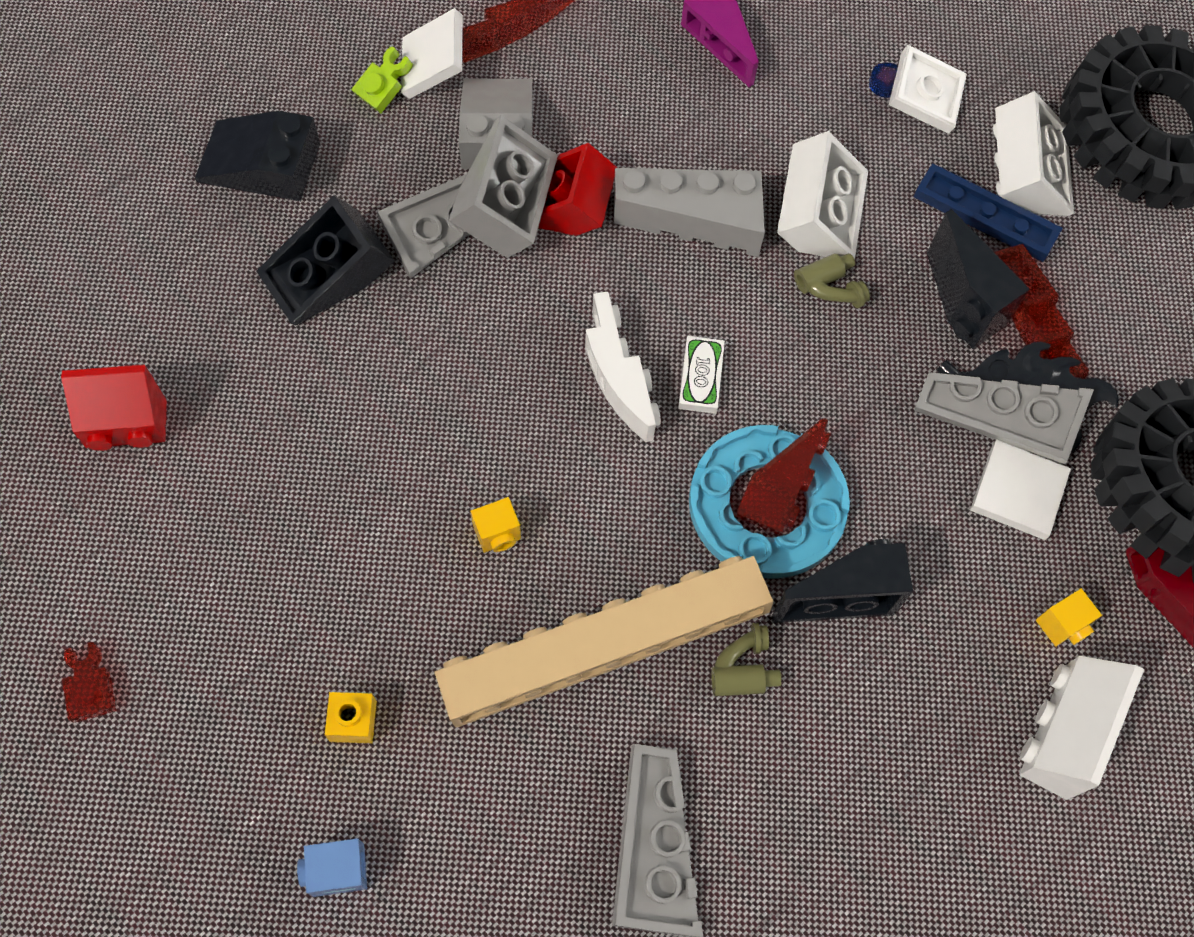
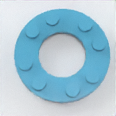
M756 425L741 428L723 436L702 456L691 482L689 493L690 515L699 538L706 548L721 562L735 556H741L742 559L754 556L763 578L791 577L817 566L835 548L843 534L850 507L849 491L839 465L818 442L803 433L799 436L788 431L779 430V426ZM761 467L775 468L791 475L798 482L807 500L806 516L800 526L787 535L775 538L765 537L762 534L752 533L744 529L734 517L730 506V492L735 481L747 471Z

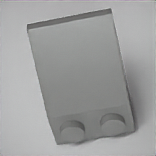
M463 78L459 116V150L462 169L471 168L496 119L501 115L533 137V79Z
M502 115L499 116L458 190L449 221L506 258L531 246L535 241L558 155Z

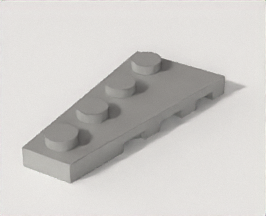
M467 174L377 211L378 218L410 279L469 235V233L449 221L458 190Z
M929 372L914 411L1065 464L1070 456L1094 389L1079 388L1078 390L1059 388L1057 385L1018 384V381L981 380L980 377Z
M641 744L631 746L612 926L687 937H703L702 924L698 920L695 899L698 897L695 878H692L689 851L691 850L689 833L686 832L683 814L685 805L677 750Z

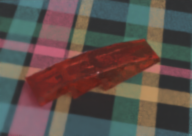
M511 0L484 9L485 21L462 28L463 63L495 52L527 36L552 20L575 0Z
M1023 244L995 251L994 253L1030 289L1012 316L1025 345L1040 341L1051 344L1048 350L1040 351L1039 356L1042 359L1058 357L1075 358L1081 361V364L1070 367V374L1077 378L1086 379L1089 370L1070 343L1074 332L1056 308L1059 295Z

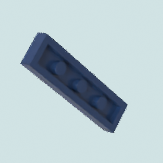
M933 163L913 196L944 213L952 209L969 226L1041 262H1044L1063 229Z

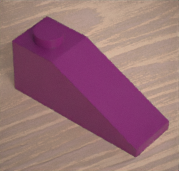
M684 0L681 26L748 87L754 85L759 60L737 1Z

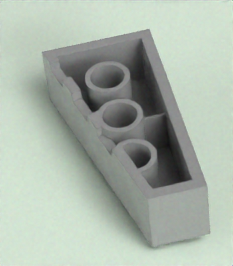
M615 168L614 224L660 234L661 231H666L679 235L678 239L692 242L693 238L713 242L714 247L728 250L729 246L747 250V255L759 257L765 234L762 171Z

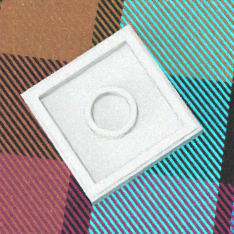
M455 8L403 37L402 59L406 56L413 63L410 72L401 77V93L410 99L462 71L463 15Z
M907 45L901 52L889 105L949 134L956 126L967 74Z
M996 439L991 447L970 511L1046 540L1051 534L1071 468Z

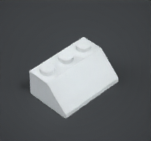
M1035 91L996 107V123L993 125V132L997 139L998 152L995 153V162L999 169V181L996 183L998 196L1034 214L1059 216L1074 214L1069 146H1067L1062 133L1066 125L1060 121V118Z
M829 131L793 144L777 233L798 252L823 257L834 253L841 257L850 253L855 260L868 170Z
M1078 656L1067 665L1060 664L1050 683V686L1055 688L1050 701H1044L1036 715L1035 722L1040 724L1035 738L1030 737L1021 751L1020 760L1024 761L1019 775L1066 800L1099 786L1144 669L1137 665Z

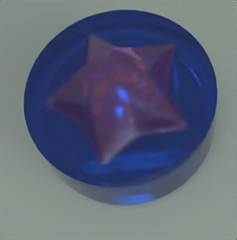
M885 62L873 68L869 78V87L873 93L884 98L891 97L898 65Z

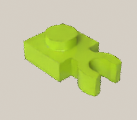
M393 46L384 53L381 67L372 62L351 89L356 96L380 114L402 88V85L396 79L409 73L413 66V63L406 56L400 63L394 64L400 54Z

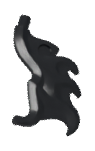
M1041 341L1024 346L1014 360L1008 357L1010 352L1007 349L991 354L975 370L967 373L964 371L960 373L948 360L944 361L936 369L938 373L980 377L981 380L1001 382V380L1018 381V384L1041 386L1042 384L1073 390H1078L1079 388L1094 389L1085 415L1090 407L1097 402L1107 401L1113 409L1118 408L1119 403L1117 391L1108 382L1097 378H1077L1070 374V367L1079 366L1081 361L1071 357L1042 359L1039 356L1040 351L1048 350L1051 344ZM1081 428L1078 431L1070 455L1081 443Z

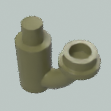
M834 253L794 271L796 285L803 294L809 292L823 300L851 303L855 308L863 307L865 302L870 300L869 290L863 281H851L847 283L846 289L827 285L845 277L846 270L855 266L854 257L850 253L841 257Z
M758 622L752 623L750 632L732 642L720 653L715 666L711 669L714 697L765 694L766 687L781 686V672L779 669L764 670L763 664L735 666L736 660L750 648L753 649L754 654H760L761 650L769 649L767 625H759Z

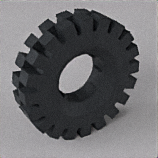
M1144 25L1139 34L1134 26L1118 30L1114 38L1109 34L1098 41L1095 47L1090 49L1066 85L1061 97L1064 99V102L1060 106V121L1068 123L1062 131L1067 146L1081 145L1074 154V158L1081 167L1086 169L1099 163L1101 168L1093 177L1095 181L1107 189L1118 178L1122 180L1118 196L1134 203L1145 190L1146 206L1163 209L1170 201L1174 209L1190 208L1194 204V47L1192 49L1188 48L1189 33L1175 28L1171 29L1165 39L1161 26ZM1139 91H1155L1173 98L1188 113L1193 131L1187 135H1175L1157 129L1140 114L1135 104V94Z
M1186 378L1180 386H1178L1174 379L1158 381L1152 389L1145 386L1135 392L1104 428L1093 449V452L1097 455L1091 461V478L1102 480L1094 489L1100 507L1118 506L1107 518L1120 535L1137 528L1141 534L1130 545L1134 550L1147 559L1158 547L1165 552L1159 568L1180 577L1191 566L1194 583V487L1182 474L1177 456V451L1194 450V379Z

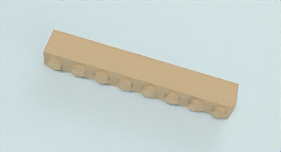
M735 556L721 562L718 569L705 574L703 570L690 572L680 578V583L666 588L664 584L651 586L641 592V597L628 602L624 598L610 601L602 606L603 611L587 616L586 613H578L569 616L563 620L562 626L547 630L546 627L533 629L523 635L524 639L509 645L507 642L494 643L483 650L484 654L468 659L467 656L453 658L443 664V669L435 671V676L449 719L457 728L770 613L773 599L755 557L751 556L742 559L741 556Z

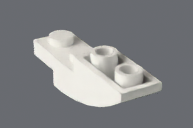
M608 292L593 294L592 313L596 328L586 329L585 349L592 371L606 399L618 416L645 442L653 441L655 427L660 426L661 419L657 403H651L648 392L652 391L649 369H642L639 355L629 357L626 338H619L617 328L621 327V317L618 305H611Z

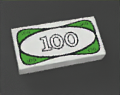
M687 336L678 409L717 413L724 340Z

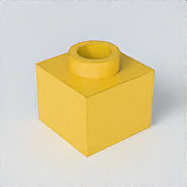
M509 497L470 511L472 524L483 553L490 550L494 552L505 551L513 547L516 541L521 539L520 524Z
M1081 588L1049 608L1036 619V622L1054 646L1057 647L1068 639L1075 645L1095 632L1090 624L1103 615Z
M329 692L325 736L330 742L373 743L377 703L372 693ZM345 709H356V715L352 720L344 721L341 719V714Z

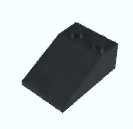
M271 111L217 120L196 173V182L301 202L320 146L314 118L284 111Z
M333 195L256 272L290 323L296 326L366 288L395 260L359 210Z
M952 209L945 213L927 251V257L948 323L953 328L956 336L966 341L974 350L1007 326L1030 289Z
M888 539L869 541L866 545L859 547L785 590L772 614L773 623L893 616L913 592L905 543L891 544V541Z

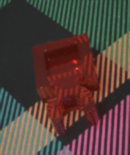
M94 642L87 643L89 654L83 661H77L76 651L72 648H67L64 651L66 664L74 670V676L62 679L67 717L73 723L116 712L111 674L105 667L97 669L102 659V652Z

